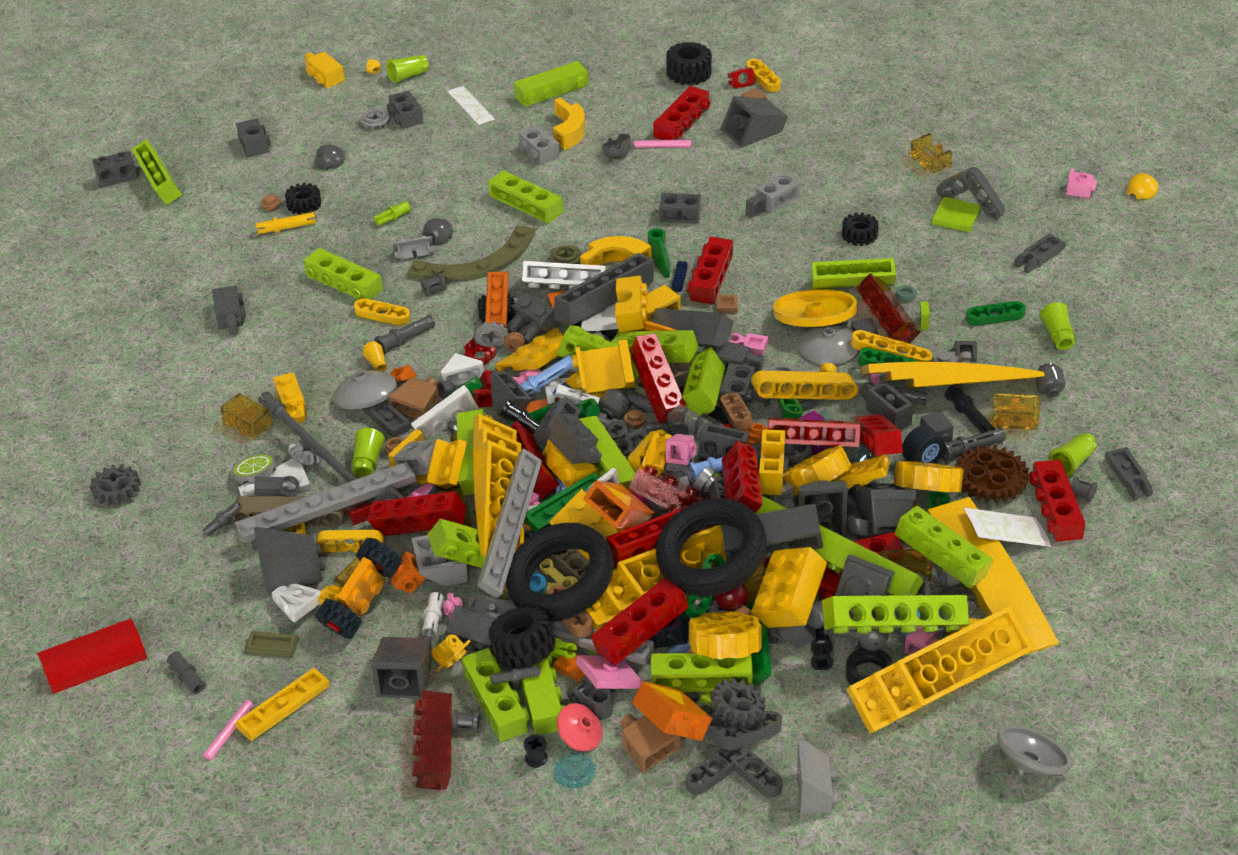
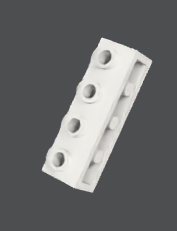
M524 261L522 282L528 284L529 288H540V285H548V289L560 290L561 286H568L569 290L608 268L599 265Z

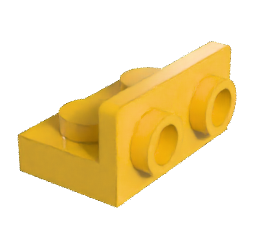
M441 439L435 440L426 482L445 489L457 486L467 442L459 439L452 442Z

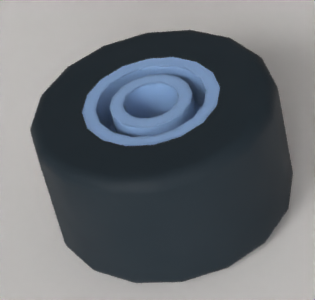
M928 425L918 426L904 439L902 455L908 461L935 464L944 452L945 440Z

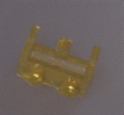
M931 133L910 141V156L914 161L918 160L924 170L935 173L946 167L952 168V152L948 150L943 153V147L940 143L934 145L933 148Z

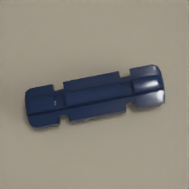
M678 261L676 264L677 268L675 269L674 280L672 281L673 291L681 292L683 290L688 268L686 261Z

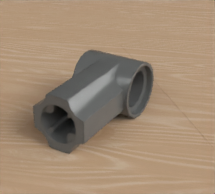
M255 476L254 496H296L299 492V481L293 476ZM286 482H292L296 489L291 493H287L283 490L282 486Z

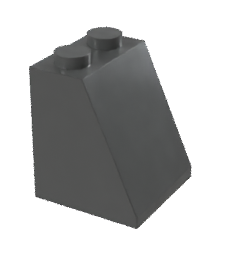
M733 96L720 130L743 148L781 133L788 116L768 99Z
M262 527L254 528L266 592L274 591L280 586L289 588L291 584L304 585L323 581L321 571H325L320 544L315 545L313 536Z
M381 638L371 665L376 697L426 699L432 661L431 638Z

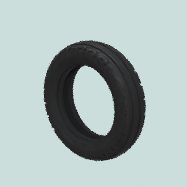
M724 498L698 501L691 504V506L688 505L681 509L663 527L656 546L657 563L664 578L681 588L686 594L695 596L723 594L744 584L758 570L766 551V533L759 517L749 507L738 501ZM715 525H726L738 529L743 534L742 545L738 552L727 562L708 569H695L684 565L679 559L683 544L689 537L701 529Z
M560 523L548 526L546 529L543 528L527 538L515 551L506 578L509 596L516 607L531 606V608L537 607L540 610H544L549 621H559L574 617V615L584 612L586 608H590L595 604L609 586L614 569L613 554L605 538L587 525ZM568 549H578L589 554L590 561L586 572L571 587L553 594H539L531 590L530 580L535 569L549 556Z

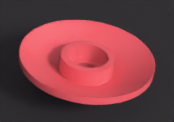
M574 703L565 706L559 712L557 729L561 738L569 747L576 751L588 752L599 745L602 739V726L598 717L591 709L582 704Z

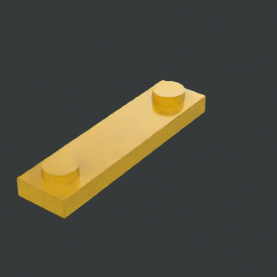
M312 668L237 720L235 726L244 736L253 741L329 688L330 681L317 669Z

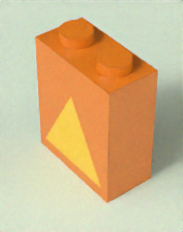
M596 480L583 498L586 503L616 529L625 530L649 521L654 514L651 509L622 484Z
M642 681L632 702L661 731L668 734L702 741L712 721V718L681 690Z

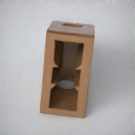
M428 377L425 381L410 378L389 395V403L403 416L417 420L439 403L438 382L433 377Z
M627 714L620 722L624 728L622 730V745L642 773L681 748L680 736L664 733L645 715L637 720L632 714Z

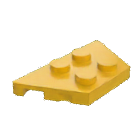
M556 327L542 336L535 337L531 343L517 348L516 352L496 363L497 371L503 372L508 367H513L514 371L539 369L559 356L557 353L563 339L562 333Z
M887 454L851 463L852 466L848 471L830 482H846L848 489L852 488L855 484L864 486L874 479L885 477L890 461Z

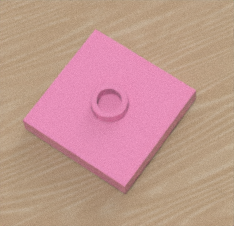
M578 655L576 664L596 689H638L642 683V680L624 659L614 666L601 655Z

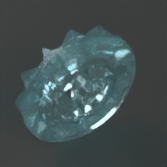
M570 752L569 756H561L560 761L555 763V777L565 787L580 788L589 784L595 777V764L590 756L584 757L582 752L579 755H573ZM570 766L574 768L579 766L580 772L576 770L570 771Z

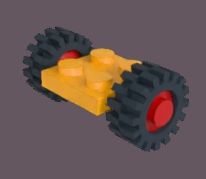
M366 538L356 553L360 563L337 596L342 604L326 598L315 614V618L320 623H323V626L328 627L330 631H334L337 635L347 639H352L362 624L361 616L368 611L375 595L380 593L384 583L380 574L383 577L392 578L402 563V558L398 556L397 552L392 551V548L373 538Z

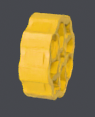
M838 445L815 454L789 468L783 474V480L785 484L790 483L794 487L795 496L799 494V487L801 485L815 481H832L848 471L852 465L842 445Z
M896 461L894 484L896 486L940 492H961L963 469L961 467L934 463Z
M734 611L709 612L692 618L689 621V645L691 646V651L697 655H704L714 659L743 658L754 652H759L761 649V624L759 623V618Z

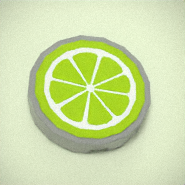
M256 454L236 463L231 472L235 482L244 484L243 481H248L249 484H254L255 476L270 477L273 474V469L277 468V465L272 455Z

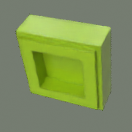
M921 301L919 313L920 330H928L930 320L929 303Z

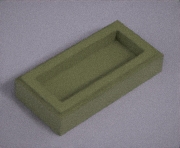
M251 631L245 646V653L293 658L299 638L298 635Z

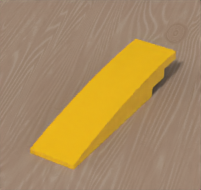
M896 362L861 366L862 375L884 373V381L906 380V387L908 388L1028 379L1045 376L1043 371L975 363Z
M478 414L474 418L473 437L474 494L480 552L482 556L486 557L516 459L521 451V443L516 441L517 430ZM524 522L515 551L524 542Z
M970 497L928 509L927 513L993 559L986 577L971 589L968 588L976 595L977 604L986 617L1010 606L1034 649L1027 654L1058 645L1059 641L1000 541L978 537L971 520L964 508L978 509Z
M721 525L698 532L689 537L680 550V561L688 567L699 569L702 561L708 555L718 554L727 562ZM656 548L617 563V569L613 570L610 584L604 594L590 608H586V612L591 616L592 624L596 631L664 578L657 563ZM711 562V568L715 567V563Z
M1010 606L849 686L846 688V691L869 733L872 734L1034 649Z

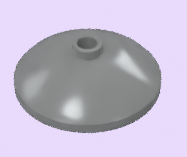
M839 324L809 327L802 331L797 338L796 347L800 356L818 366L824 363L841 366L851 362L859 353V350L854 349L850 344L853 331Z
M359 371L348 377L337 387L333 394L334 402L338 407L349 410L374 406L388 399L389 395L397 389L396 379L386 372Z
M1006 725L1001 727L997 734V740L1002 751L1020 770L1026 773L1057 776L1067 773L1072 765L1070 755L1062 746L1035 730L1017 725Z

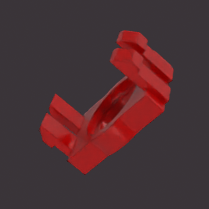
M752 67L741 68L727 74L728 78L732 79L728 81L729 85L733 86L734 89L755 84ZM741 73H746L748 76L745 83H740L738 80Z
M474 338L464 346V356L483 362V365L488 364L496 355L494 346L490 349L486 346H481L474 342ZM476 352H485V357L476 358L474 356Z

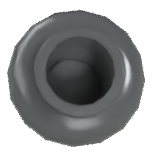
M1046 363L1039 367L1037 371H1043L1045 376L1035 377L1038 391L1041 394H1047L1048 397L1059 395L1066 384L1061 367L1054 363Z
M609 389L599 400L598 406L601 412L607 414V418L620 420L629 408V400L624 391Z

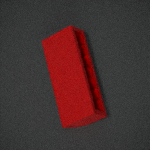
M132 618L37 653L42 670L53 694L147 659L143 643Z

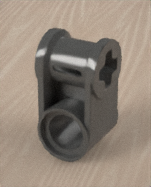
M586 675L578 685L566 690L570 702L588 707L596 714L599 720L607 719L612 715L611 692L608 689H596Z

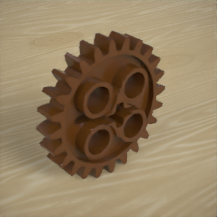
M985 445L984 449L976 446V451L969 448L967 454L961 453V458H957V463L955 464L956 467L963 469L961 491H969L968 497L976 495L977 501L985 498L986 503L990 499H993L995 503H998L999 499L1007 502L1008 496L1015 499L1016 494H1022V489L1026 490L1029 479V468L1026 467V461H1021L1020 455L1014 457V451L1007 453L1006 447L998 450L997 445H994L993 449H990L988 445Z

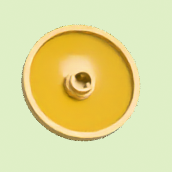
M831 289L796 291L778 298L773 303V315L778 321L801 327L833 325L844 322L857 313V300L854 296Z

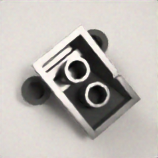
M823 480L801 485L799 487L798 502L793 498H785L778 503L787 508L815 504L819 525L845 538L847 515L851 516L857 511L855 499L851 494L847 493V484L842 481L830 482Z
M869 483L864 486L855 484L849 489V492H851L855 499L861 518L847 515L846 530L857 537H875L895 532L900 518L912 509L913 500H916V490L896 486L894 483Z
M849 554L845 560L835 596H888L887 594L889 593L895 572ZM814 601L807 621L811 627L816 629L824 626L823 607L820 601ZM872 610V617L876 620V614ZM849 611L850 618L854 620L853 613ZM849 629V633L835 634L852 641L855 647L861 644L863 648L869 651L881 649L889 638V633H879V629H872L871 633L857 634L856 629ZM824 630V634H834V630Z

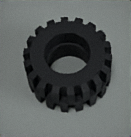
M682 42L670 47L666 54L667 77L671 81L674 80V83H680V85H692L694 83L697 85L700 82H705L712 73V54L710 49L705 45L694 42Z
M531 606L508 610L506 613L499 615L498 619L491 623L492 626L488 630L489 639L498 663H501L504 667L508 666L510 669H523L524 667H531L536 663L539 664L544 658L550 656V652L554 650V645L556 644L546 612L537 607L531 608Z

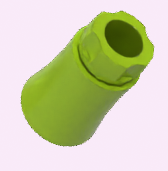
M413 55L398 59H388L386 70L389 79L396 84L428 71L429 64L425 55Z
M1054 302L1043 307L1039 313V318L1045 325L1052 342L1057 349H1070L1076 340L1069 319L1067 305L1061 302Z
M361 428L354 434L352 472L356 478L373 474L376 469L380 451L385 443L384 435L376 429Z
M1081 433L1064 445L1051 450L1048 459H1061L1067 477L1072 476L1077 468L1097 449L1096 440L1089 433Z

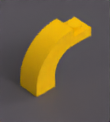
M558 98L554 100L555 115L564 122L553 127V138L562 149L567 150L578 144L585 135V112L578 103L570 105L563 99Z
M626 236L601 238L589 243V251L580 256V264L601 266L608 262H622L637 253L652 259L651 245L642 240Z

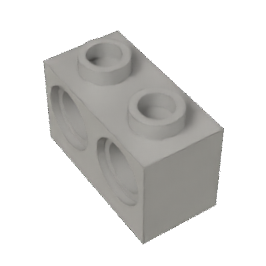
M537 125L519 133V148L522 152L525 151L531 160H535L539 165L559 158V143L540 126Z
M783 172L756 187L755 195L759 193L765 195V209L772 213L800 197V182Z
M435 440L409 442L393 459L397 465L407 462L415 475L427 474Z

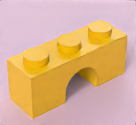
M641 275L616 279L618 303H615V318L619 333L644 329V321L648 320L646 310L648 308L646 297L648 295L647 284L642 283Z
M762 430L759 478L761 494L782 495L785 431Z

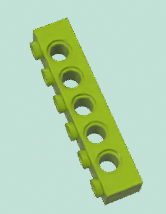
M967 595L832 596L822 600L824 630H834V634L849 633V629H856L857 634L871 633L872 629H879V633H892L894 629H901L902 633L916 632V628H923L925 633L938 632V628H945L946 632H958L960 627L970 624ZM872 610L876 614V620L872 617ZM895 610L898 613V619L894 615ZM917 610L920 613V619L917 616ZM939 610L942 613V618L939 616ZM849 611L853 613L854 620L850 618Z

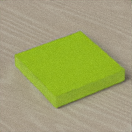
M943 197L932 218V224L970 233L981 212V207L976 203Z

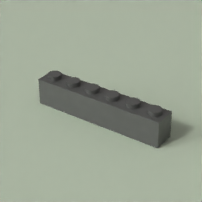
M637 253L554 297V319L566 326L574 325L610 304L617 302L616 279L641 275L642 283L649 284L653 282L654 260Z

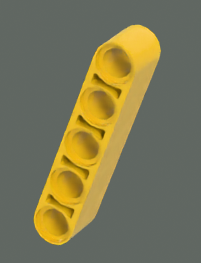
M762 370L754 373L751 378L753 387L762 398L850 400L858 393L856 383L848 373Z

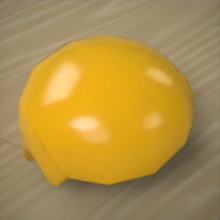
M1138 173L1131 177L1125 189L1128 195L1134 194L1136 199L1148 200L1155 197L1159 187L1157 181L1151 175Z

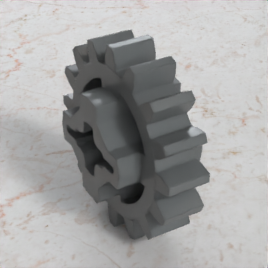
M123 464L119 468H115V465H112L110 469L104 467L102 473L96 472V478H91L92 484H90V489L94 500L98 499L100 504L106 501L107 506H110L112 502L119 505L122 500L127 503L128 497L134 498V492L140 491L139 486L141 483L136 470L132 471L131 466L124 469Z
M732 678L730 683L723 679L722 683H717L715 689H713L710 697L712 700L710 706L716 708L714 712L716 715H723V721L729 719L731 720V725L739 722L744 727L746 722L752 726L755 721H760L766 708L764 704L766 699L765 697H760L761 690H753L754 684L746 685L743 679L740 683L736 682L735 678Z

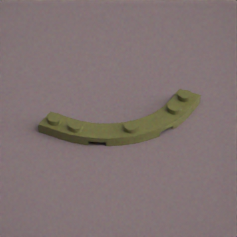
M516 225L508 241L499 250L473 262L445 265L414 260L407 272L408 278L419 280L425 278L427 280L435 277L437 273H441L446 283H450L452 280L466 279V281L486 277L488 272H499L508 267V264L515 259H519L530 245L535 235V228Z

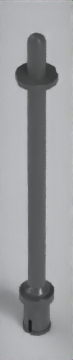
M268 391L261 394L265 400L259 397L258 401L269 411L270 416L273 418L279 417L347 482L357 479L285 411L286 406L281 401H277ZM375 497L367 499V501L373 502Z

